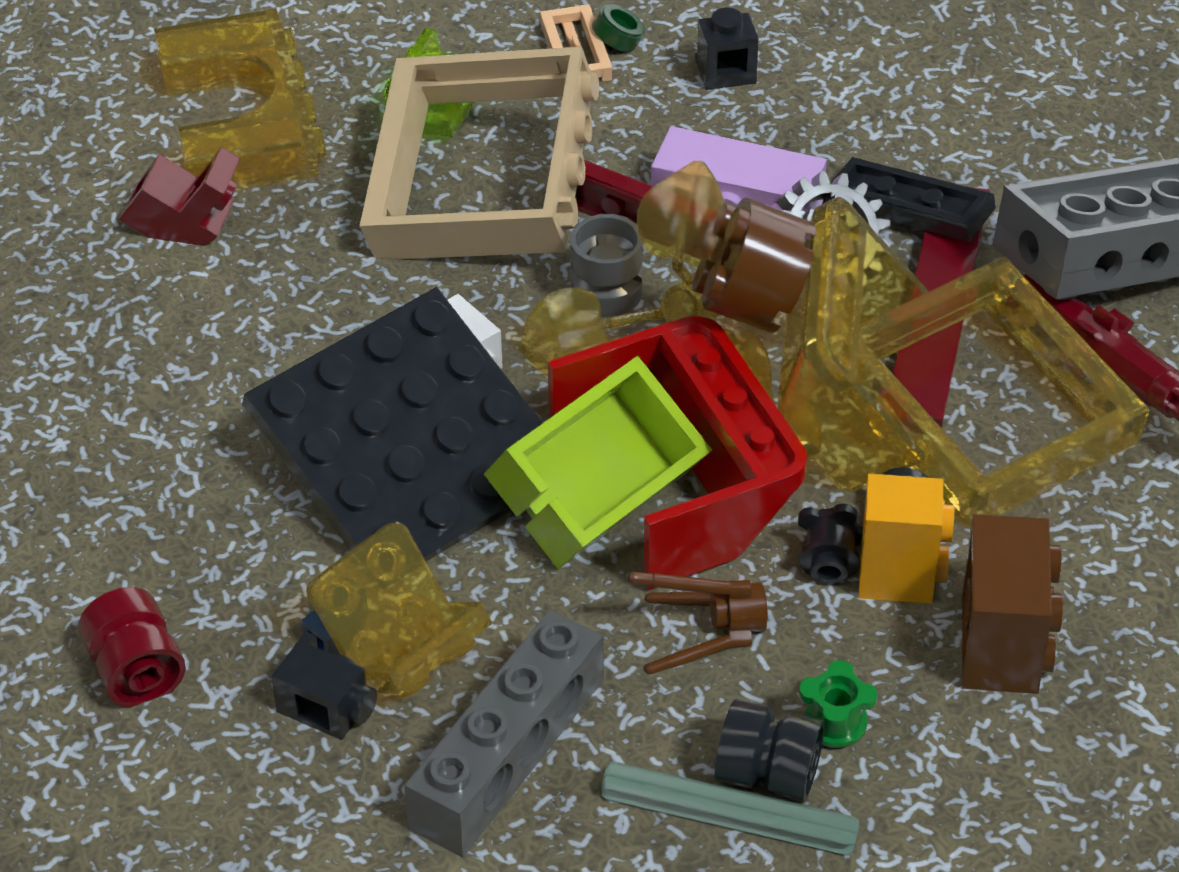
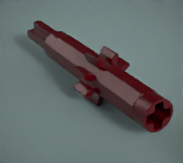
M1027 274L1018 280L1012 291L1013 304L1025 312L1030 319L1063 342L1065 347L1074 353L1068 362L1072 367L1087 378L1093 373L1102 380L1109 376L1148 406L1154 407L1168 418H1175L1179 421V371L1128 333L1134 325L1131 319L1115 308L1108 312L1099 305L1093 310L1078 298L1070 300L1055 299L1048 295Z

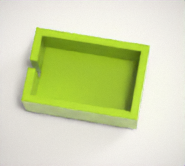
M636 356L507 448L484 475L517 517L525 511L531 516L532 520L525 528L559 570L686 475L712 449L639 356Z

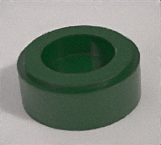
M615 4L603 5L592 22L593 31L604 43L624 52L633 51L645 35V28L641 20L630 10Z

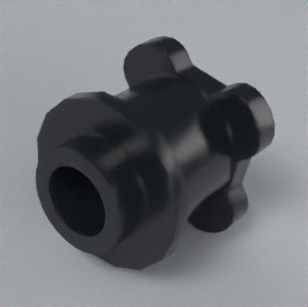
M837 504L833 508L827 509L807 507L798 513V525L807 531L806 546L803 547L799 554V564L803 571L815 580L827 584L839 583L854 575L860 568V554L855 549V546L861 545L863 527L859 526L856 522L858 512L855 507L849 504Z

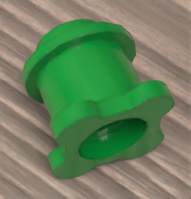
M843 660L833 661L829 664L826 672L816 678L807 677L803 679L799 688L801 700L809 704L804 715L825 720L824 746L831 748L848 747L857 743L865 735L868 726L867 712L865 710L874 708L878 694L873 685L863 683L854 674V667L851 663Z

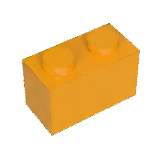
M868 474L860 552L858 598L933 604L935 582L947 583L949 546H940V542L952 543L955 507L954 505L943 504V479Z

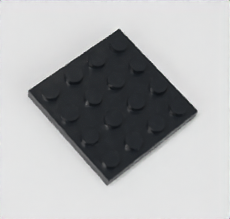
M438 287L429 290L244 393L242 401L245 410L371 579L381 589L511 511L510 507L484 473L507 448L543 424Z

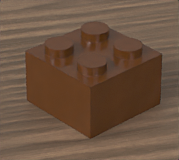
M982 514L972 515L962 588V689L1039 694L1042 672L1053 673L1056 639L1055 635L1049 634V632L1061 631L1063 595L1054 593V587L1051 586V583H1059L1061 545H1050L1049 519Z

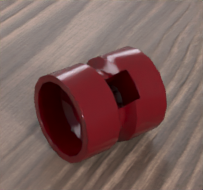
M124 587L106 592L93 600L82 612L78 623L80 636L91 660L96 663L99 677L109 698L115 704L131 708L172 693L181 683L186 671L185 660L175 639L167 631L166 621L154 597L147 590L137 587Z

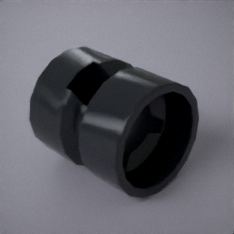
M737 698L734 699L729 707L720 736L715 762V780L751 790L761 779H764L768 790L775 793L776 796L805 803L819 765L825 734V720L799 713H787L778 722L775 721L770 706Z

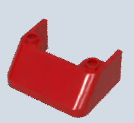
M702 316L680 318L548 361L549 419L636 356H639L712 449L706 457L692 468L707 491V495L644 516L643 573L687 577L735 560L752 544L802 485L806 477L807 452L805 447L723 328L714 320ZM646 586V587L648 588V590L653 589V588H656V587Z

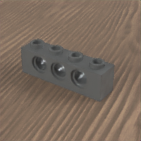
M549 610L404 785L408 829L463 858L604 681V636Z

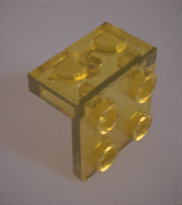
M399 522L388 523L313 578L306 588L307 597L340 654L350 658L358 666L365 668L366 685L377 689L378 694L406 697L416 693L431 680L429 673L444 661H452L468 653L476 645L474 638L492 624L481 602H452L447 600L407 527Z

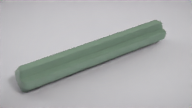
M614 761L608 764L602 779V796L607 800L842 855L852 854L858 838L859 820L853 816Z

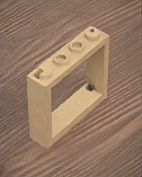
M582 47L396 58L360 221L361 231L374 257L417 259L566 252L569 230L574 229L578 223V207L575 198L576 188L579 185H583L585 181L583 146L584 143H589L592 139L590 105L591 101H597L599 96L597 72H590ZM562 97L543 209L406 215L429 104Z

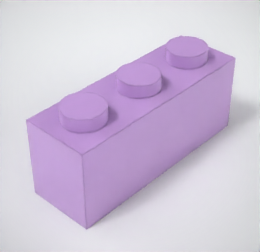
M670 126L651 166V186L718 212L724 203L727 202L736 206L745 197L782 210L777 204L778 199L787 191L793 193L792 186L803 177L811 183L814 176L819 172L826 171L827 159ZM815 200L805 204L801 211L807 212L811 208L817 210L822 200Z

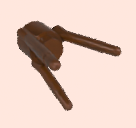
M631 572L628 575V581L631 584L692 591L650 592L646 594L645 600L648 603L710 606L713 628L725 629L727 635L647 663L644 666V671L648 674L671 669L729 648L752 646L751 633L766 631L768 620L767 599L761 582L751 583L750 580L721 581L643 572Z

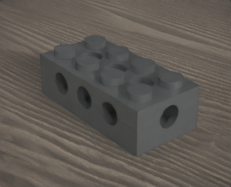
M1179 158L1005 185L993 246L1013 262L1016 268L1026 273L1048 295L1055 299L1070 300L1082 294L1104 290L1119 291L1126 286L1148 282L1163 283L1170 278L1179 277Z

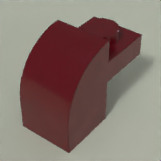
M220 147L196 177L159 154L135 184L118 220L152 239L200 246L212 242L219 235L234 201L231 197L238 183L233 181L231 177L240 158Z

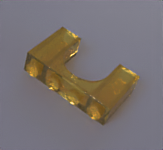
M277 8L154 28L159 66L167 97L221 88H243L258 92L269 98L262 106L245 115L178 127L183 163L186 171L197 177L220 147H223L240 158L231 177L233 181L238 183L235 191L319 176L317 158L326 157L324 135L321 125L311 126L312 123H316L311 92H301L306 90L301 59L292 60L297 58L293 31L291 27L282 28Z

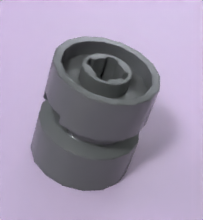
M598 214L585 218L575 225L570 234L571 298L579 309L590 315L616 317L626 314L637 307L642 298L643 233L636 223L619 215Z

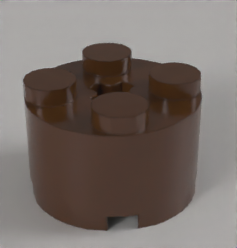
M747 197L743 198L736 206L727 202L724 203L718 212L713 226V236L718 237L711 258H703L698 265L692 282V291L702 294L703 308L771 334L777 332L781 326L773 322V319L779 311L790 315L808 277L814 250L804 247L805 234L808 233L816 236L815 224Z

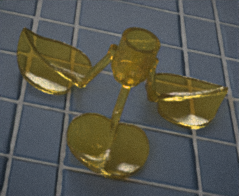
M693 161L655 184L645 194L637 214V229L644 247L656 257H673L672 268L683 280V283L676 284L665 292L660 308L601 319V307L598 298L589 290L564 288L547 295L532 310L522 331L521 352L528 363L548 377V361L609 342L610 339L604 331L605 329L657 319H665L668 323L688 316H702L715 321L718 314L704 309L702 294L692 291L695 273H690L684 266L685 262L691 266L698 267L703 258L711 259L720 239L713 236V226L718 212L724 204V200L714 175L703 161ZM734 324L720 325L774 402L771 365L768 353L761 340L744 326Z

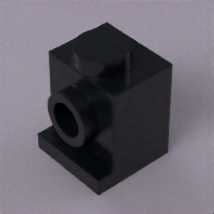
M725 7L714 11L711 18L698 19V43L695 60L706 90L757 84L759 38L749 13H741L737 9ZM735 61L739 63V67L717 69V64Z
M306 631L271 676L277 713L339 740H343L355 722L364 724L371 716L377 702V689L366 685L365 668L358 666L353 660L344 655H332L318 649L317 637Z

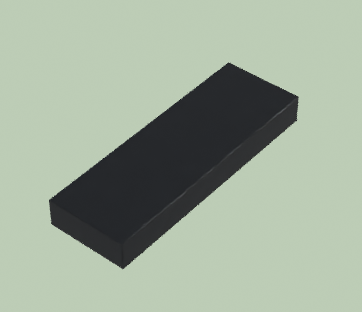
M852 157L835 177L837 178L841 173L848 174V187L853 190L863 182L868 185L864 199L867 202L880 199L883 203L874 212L878 218L966 242L971 241L996 209L994 193Z

